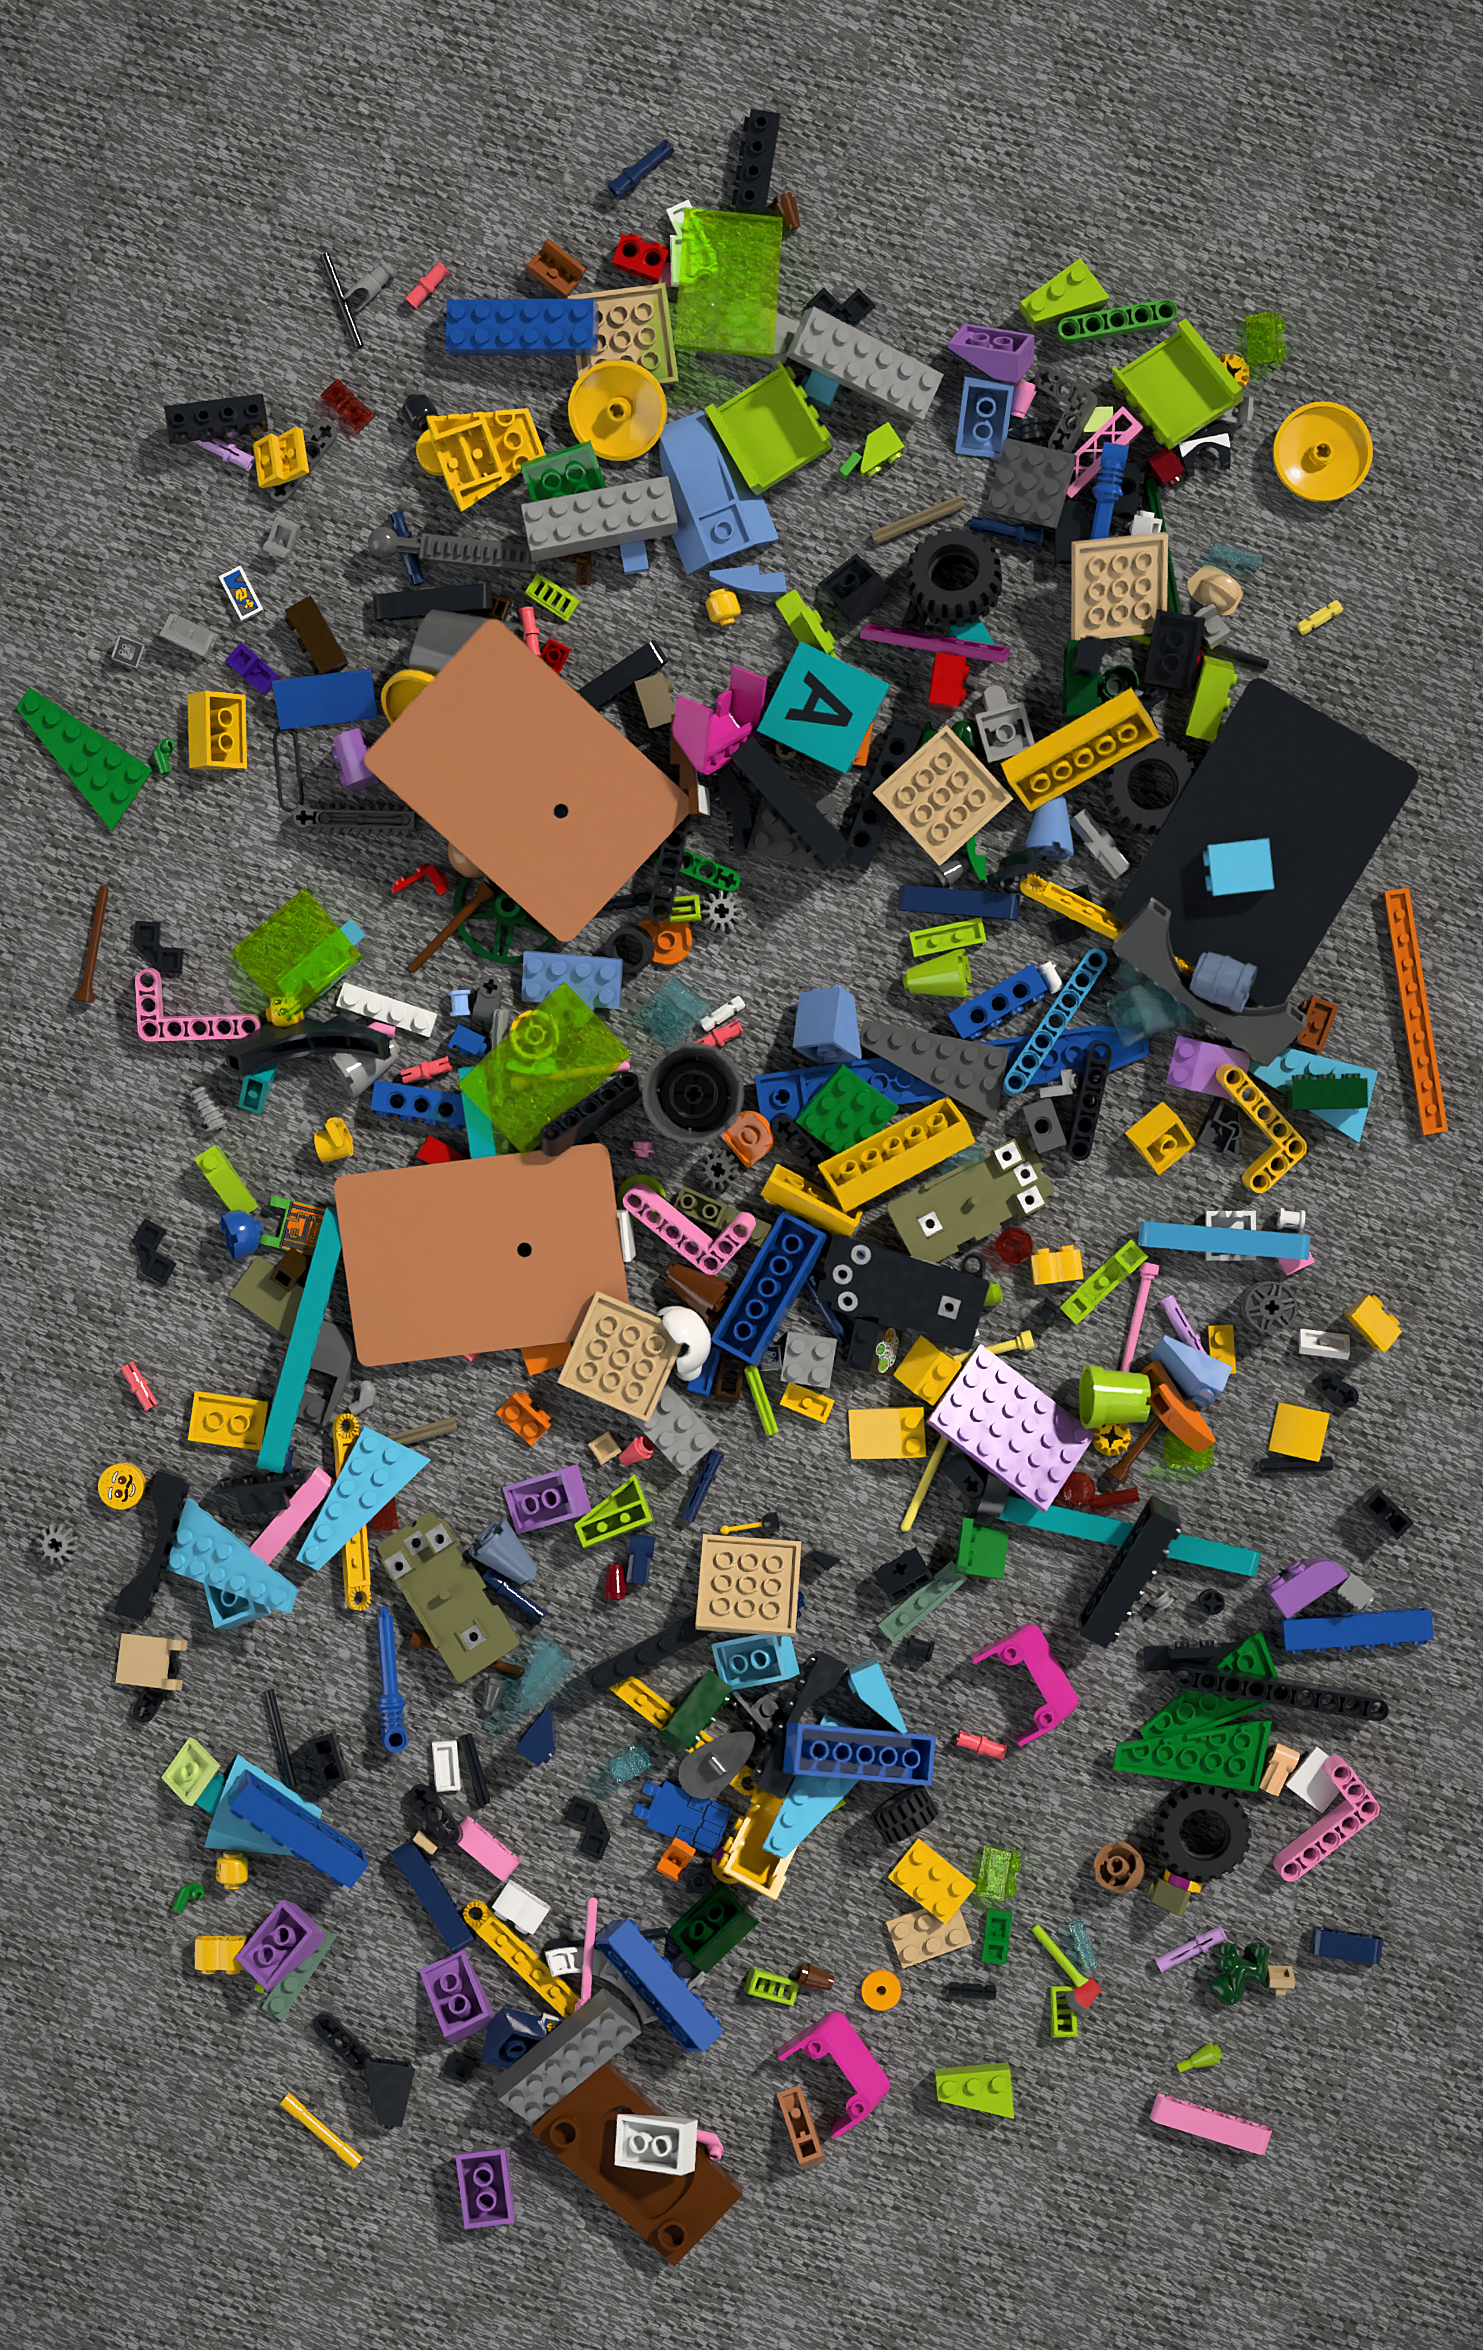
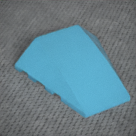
M238 1754L225 1784L204 1847L294 1856L291 1853L292 1849L286 1845L282 1847L271 1840V1835L265 1831L260 1833L250 1825L251 1822L244 1817L239 1819L230 1812L231 1808H229L227 1792L241 1773L247 1769L319 1819L322 1809L298 1793L293 1792L284 1786L283 1783L264 1773L262 1769L252 1765Z

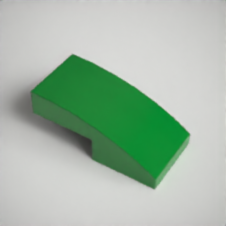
M974 834L964 843L965 850L975 876L979 882H985L986 855H976Z
M987 1908L981 1962L1006 1965L1012 1911Z

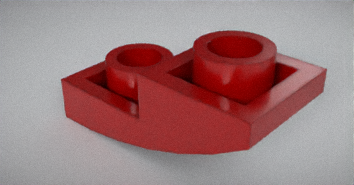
M550 637L540 659L559 676L572 648Z
M429 1135L416 1154L417 1158L428 1165L469 1160Z

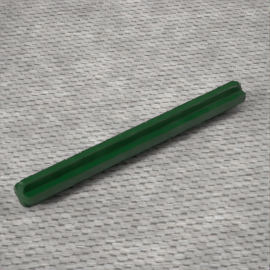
M1155 478L1144 480L1143 488L1148 512L1155 513L1154 518L1162 519L1160 532L1167 533L1157 480ZM1168 543L1167 611L1182 613Z

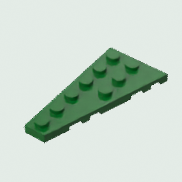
M29 687L16 706L17 710L113 832L154 770Z
M1260 1629L1255 1631L1213 1666L1278 1677ZM1212 1675L1203 1676L1201 1683H1209ZM1229 1679L1225 1687H1233L1236 1679ZM1253 1683L1249 1691H1257L1260 1683ZM1277 1687L1274 1690V1696L1281 1695L1284 1691L1283 1687ZM1184 1690L1140 1726L1139 1730L1143 1739L1213 1728L1271 1704Z
M1264 1719L1116 1743L1112 1768L1118 1771L1258 1792L1272 1721L1271 1719Z

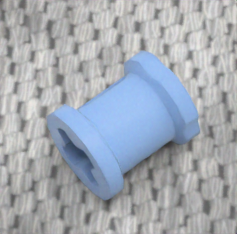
M470 990L448 992L452 1003L450 1017L472 1015V1011L469 1010L468 1000Z

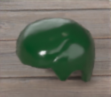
M1122 664L1107 669L1102 675V685L1100 687L1102 696L1110 701L1130 688L1135 693L1139 686L1137 672L1130 666Z

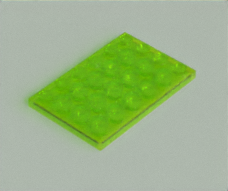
M684 208L674 340L675 349L773 358L783 217Z
M563 981L456 1085L517 1150L526 1157L541 1142L540 1130L543 1126L590 1095L632 1053L569 985Z

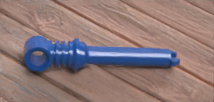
M1104 442L1100 461L1102 470L1098 472L1101 476L1097 478L1100 482H1097L1096 486L1092 488V491L1095 492L1094 497L1097 500L1090 540L1108 538L1114 504L1119 501V496H1123L1121 486L1118 484L1122 483L1120 477H1123L1121 471L1125 470L1129 448L1127 445Z
M382 1606L379 1609V1616H376L382 1694L378 1698L379 1702L376 1703V1707L379 1709V1713H383L380 1715V1719H383V1721H380V1725L384 1726L381 1727L379 1741L383 1748L398 1753L403 1751L408 1744L405 1725H402L405 1721L401 1719L404 1717V1713H401V1711H404L406 1700H403V1696L398 1692L393 1616L389 1615L388 1607ZM397 1733L399 1736L398 1742L395 1745H390V1735Z

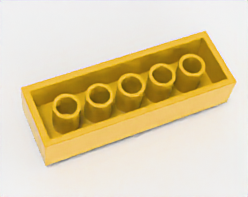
M1132 688L1004 761L1001 765L1009 784L1031 812L1155 741L1160 736L1151 717Z
M946 1096L818 1165V1168L828 1189L845 1213L976 1142L966 1119L949 1096Z

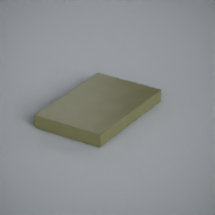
M258 1255L229 1296L287 1338H290L304 1287L297 1283L290 1292H287L269 1279L275 1266Z

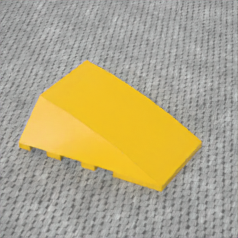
M528 408L426 417L432 447L448 490L461 512L521 473L520 463L545 455Z

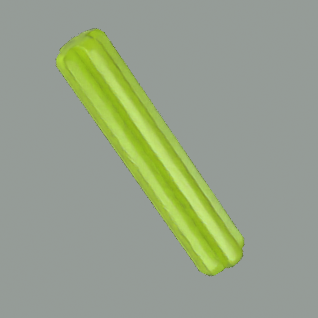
M749 1365L744 1368V1372L764 1431L767 1436L778 1433V1427L757 1366Z

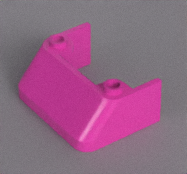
M734 665L731 668L729 690L718 696L715 703L716 714L712 715V709L681 696L677 697L675 720L672 726L673 735L697 771L709 775L731 762L729 756L751 736L758 743L760 736L757 733V729L763 717L767 678Z
M1025 1624L970 1654L974 1664L996 1652L1001 1661L1007 1665H1015L1024 1660L1047 1703L1035 1711L1034 1721L1036 1725L1015 1736L1020 1747L1054 1729L1075 1711L1078 1706V1698L1041 1630L1034 1624Z
M839 2011L827 2013L778 2048V2058L780 2061H783L800 2048L803 2049L808 2057L813 2059L822 2058L827 2053H830L856 2090V2093L846 2102L847 2114L831 2125L834 2139L865 2119L889 2092L890 2082L887 2075L846 2016Z

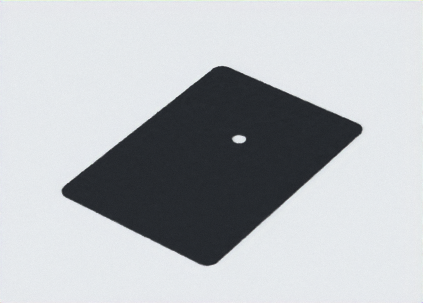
M1255 678L1246 686L1116 904L1115 916L1120 922L1127 925L1145 903L1153 897L1171 911L1169 939L1174 954L1197 966L1203 953L1208 954V952L1230 956L1232 959L1244 964H1253L1258 969L1253 986H1251L1249 991V998L1264 1007L1283 1004L1418 782V771L1412 765L1263 678ZM1269 839L1274 889L1212 896V891H1207L1206 876H1210L1209 866H1204L1203 851H1207V846Z

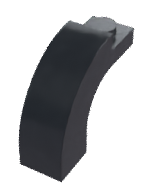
M982 1466L981 1480L984 1483V1490L980 1496L974 1498L966 1513V1518L973 1519L975 1524L990 1527L995 1516L1000 1517L1010 1487Z

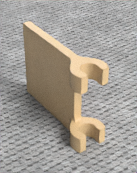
M122 1633L115 1683L181 1690L183 1680L168 1679L170 1651H186L187 1641Z

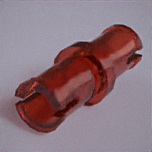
M1137 1486L1119 1491L1112 1489L1110 1493L1088 1496L1091 1512L1111 1507L1118 1509L1120 1505L1140 1502Z

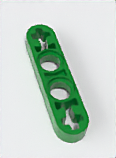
M662 843L657 848V850L661 849ZM668 843V845L671 847H677L675 845ZM685 850L684 856L691 860V865L687 869H681V875L719 891L722 890L724 893H734L738 890L740 876L737 872ZM653 852L650 855L651 859L658 864L659 858H657V853ZM667 862L663 867L674 870L676 865ZM706 865L710 866L714 871L713 876L708 879L701 877L699 873L701 867ZM718 870L723 871L720 875L723 878L728 879L729 875L733 876V881L736 884L730 885L727 888L725 887V881L718 879V884L714 883Z

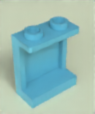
M1269 839L1207 846V851H1203L1204 866H1209L1210 876H1206L1207 891H1212V896L1274 889Z

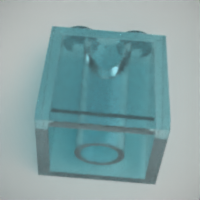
M1153 981L1131 987L1105 1003L1124 1049L1182 1027L1195 1019L1189 1007L1178 1003L1172 994L1165 989L1157 987Z
M543 1630L537 1633L517 1693V1697L520 1699L518 1701L519 1705L526 1711L532 1710L534 1713L567 1679L577 1665V1661Z

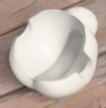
M680 1306L665 1307L659 1310L655 1316L663 1319L662 1322L677 1344L683 1343L672 1369L684 1381L695 1380L699 1377L702 1364L709 1355L711 1347L709 1330L702 1318L693 1310Z

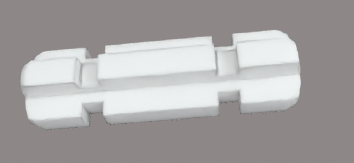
M737 996L731 1000V1003H726L712 1012L710 1017L706 1016L703 1018L700 1024L706 1032L710 1031L715 1027V1024L719 1025L734 1015L735 1011L738 1012L743 1009L745 1003L740 996Z

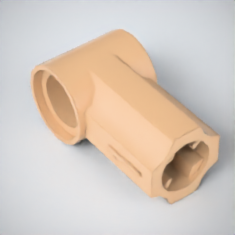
M1276 1742L1272 1748L1274 1752L1269 1754L1268 1765L1260 1780L1259 1788L1278 1796L1288 1774L1292 1773L1295 1769L1300 1753Z

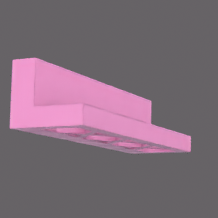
M1124 407L1120 408L1074 454L1077 456L1076 467L1073 470L1076 471V480L1068 487L1067 497L1075 499L1100 475L1098 472L1102 470V467H1100L1101 456L1097 459V453H1102L1103 449H1097V439L1101 435H1112V443L1129 446L1144 431L1143 426ZM1122 415L1132 423L1126 431H1115V422ZM1110 426H1112V431H1106ZM1115 435H1121V436L1115 441ZM1094 443V449H1088ZM1083 453H1094V463L1090 467H1079V457Z

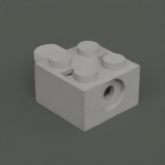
M993 685L988 687L982 696L986 712L976 714L973 718L978 730V737L981 742L986 766L1006 761L1035 744L1024 703L1020 702L1009 705L1006 692L1001 686Z

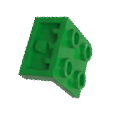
M963 1518L959 1529L954 1573L1002 1580L1004 1577L1009 1532L973 1526V1519Z

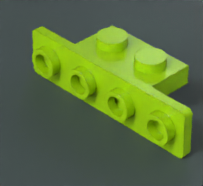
M792 590L775 601L776 606L799 643L801 641L838 659L834 653L835 648L833 645L836 642L829 630L824 632L820 625L823 620L816 609L812 611L809 606L806 607L797 590Z

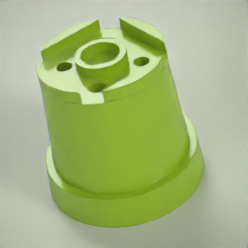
M1085 1365L1079 1382V1414L1082 1426L1085 1429L1101 1428L1107 1424L1146 1422L1150 1412V1405H1146L1147 1397H1151L1148 1376L1141 1373L1104 1370L1101 1366Z

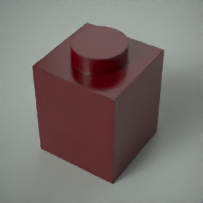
M1167 447L1150 457L1145 463L1161 488L1167 484L1169 487H1172L1182 480L1180 475L1183 474L1185 469L1172 450H1169Z

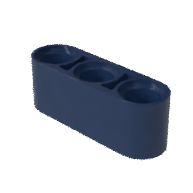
M1315 1926L1312 1931L1309 1952L1324 1957L1380 1964L1384 1939L1375 1935L1370 1937L1369 1934L1349 1931L1346 1934L1343 1930L1324 1927L1321 1930V1927Z

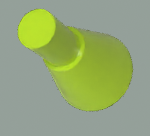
M1210 2041L1194 2053L1191 2058L1177 2063V2068L1182 2073L1194 2067L1220 2065V2059L1223 2056L1217 2044L1213 2045Z

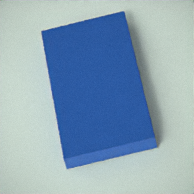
M371 669L272 681L280 730L378 718Z

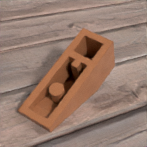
M800 2085L777 2093L800 2166L803 2170L827 2162Z

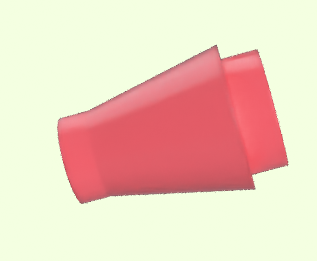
M637 1436L620 1453L619 1459L623 1465L629 1466L632 1463L650 1458L655 1451V1445L648 1436Z

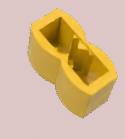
M1073 1245L1060 1246L1058 1252L1050 1253L1049 1248L1034 1250V1255H1029L1033 1285L1083 1279L1080 1249H1074Z
M198 1936L195 1939V1969L201 1970L202 1974H214L216 1970H226V1974H240L241 1970L245 1968L236 1959V1956L247 1944V1937Z

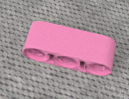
M466 1816L459 1824L463 1830V1838L458 1845L496 1877L505 1881L521 1863L520 1859L515 1854L512 1856V1852L496 1838L493 1840V1836L477 1822L474 1824V1820ZM454 1830V1831L451 1833V1835H450L452 1839L455 1838V1837L453 1836V1833L455 1832V1830Z

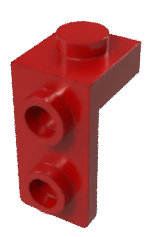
M426 863L415 869L416 874L407 879L406 876H403L393 883L394 887L390 889L396 895L429 876L438 894L443 896L450 892L447 888L450 882L443 871L439 873L433 864L428 866Z

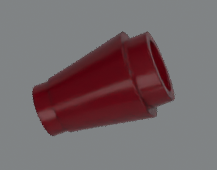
M610 1564L608 1565L603 1588L605 1600H625L627 1589L622 1565Z

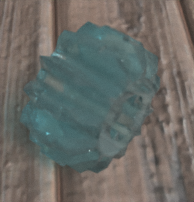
M639 1744L621 1750L608 1761L609 1771L617 1782H625L639 1776L651 1765L646 1749Z

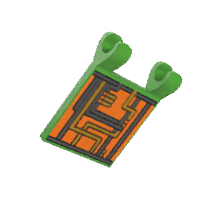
M272 1196L270 1200L271 1206L286 1209L279 1237L263 1234L260 1243L285 1250H290L293 1247L301 1254L313 1256L326 1209Z

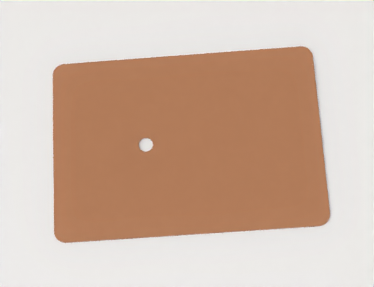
M495 619L486 621L365 755V764L370 771L552 935L563 942L571 941L579 934L689 814V796L679 789L673 781L504 624ZM564 804L567 806L568 814L566 817L557 818L554 815L553 811L556 805Z
M594 1143L572 1146L555 1157L547 1156L542 1150L344 1175L339 1177L334 1184L356 1352L359 1362L364 1366L370 1367L575 1341L597 1291L629 1304L619 1223L616 1214L617 1208L610 1155L608 1149L603 1144ZM528 1243L531 1246L532 1252L528 1257H521L518 1254L517 1248L519 1244Z

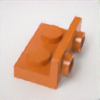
M515 1391L496 1414L528 1444L533 1446L552 1425L549 1422L551 1417L542 1408L537 1411L531 1405L533 1400L525 1392L522 1391L519 1394Z

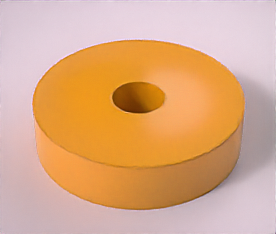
M874 1970L862 1982V1997L869 2007L879 2011L888 2010L899 2001L901 1995L900 1982L888 1970ZM879 1986L886 1988L883 1994H879L876 1991Z

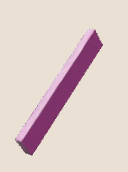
M871 623L862 628L860 633L861 639L1004 663L1010 657L1009 647Z

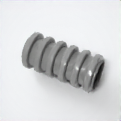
M203 1085L191 1091L189 1095L195 1099L193 1103L197 1104L198 1107L196 1109L201 1112L200 1117L205 1120L203 1124L208 1126L207 1132H213L225 1126L227 1120L222 1118L224 1114L220 1113L219 1110L221 1108L216 1105L217 1100L212 1097L214 1093L209 1091L210 1085Z

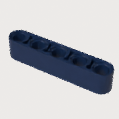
M900 885L898 910L1018 920L1020 895Z
M413 1838L394 1849L392 1855L450 1949L456 1954L477 1941L473 1930H469L471 1927L466 1923L461 1911L456 1909L458 1906L448 1890L443 1889L445 1887L434 1868H430L432 1866L421 1847H417V1844L413 1842Z

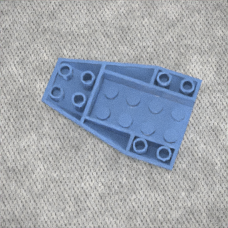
M699 411L666 424L663 433L658 439L662 477L668 476L679 532L672 534V538L687 576L709 568L710 563L754 546L757 549L778 541L779 537L762 494L756 496L750 489L722 438L704 412Z

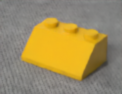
M212 691L188 694L189 768L204 770L247 769L245 695Z

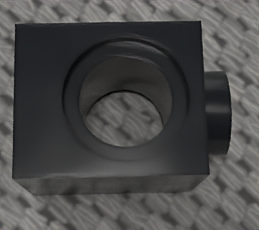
M712 1863L687 1864L686 1893L711 1894Z

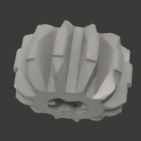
M721 890L718 893L719 899L717 900L713 893L709 894L713 902L712 904L708 901H703V905L710 909L701 910V915H710L703 922L706 925L713 921L712 931H715L719 924L721 933H725V924L728 925L730 930H733L734 925L731 923V920L736 923L741 922V919L734 916V914L743 913V909H734L740 903V900L736 899L731 903L730 900L733 896L731 892H729L726 899H723V891ZM724 905V909L729 910V914H725V918H720L719 914H715V909L719 910L718 906Z
M54 1523L50 1524L49 1530L44 1528L40 1531L44 1537L36 1538V1542L43 1544V1546L36 1548V1551L41 1552L44 1550L45 1554L42 1555L41 1559L44 1561L50 1557V1565H54L57 1559L60 1565L65 1564V1557L69 1560L73 1559L74 1555L71 1551H77L79 1548L72 1544V1542L78 1540V1537L70 1538L69 1536L73 1529L69 1528L64 1532L65 1524L63 1523L59 1524L58 1528H56ZM61 1541L62 1546L58 1549V1547H53L52 1543Z

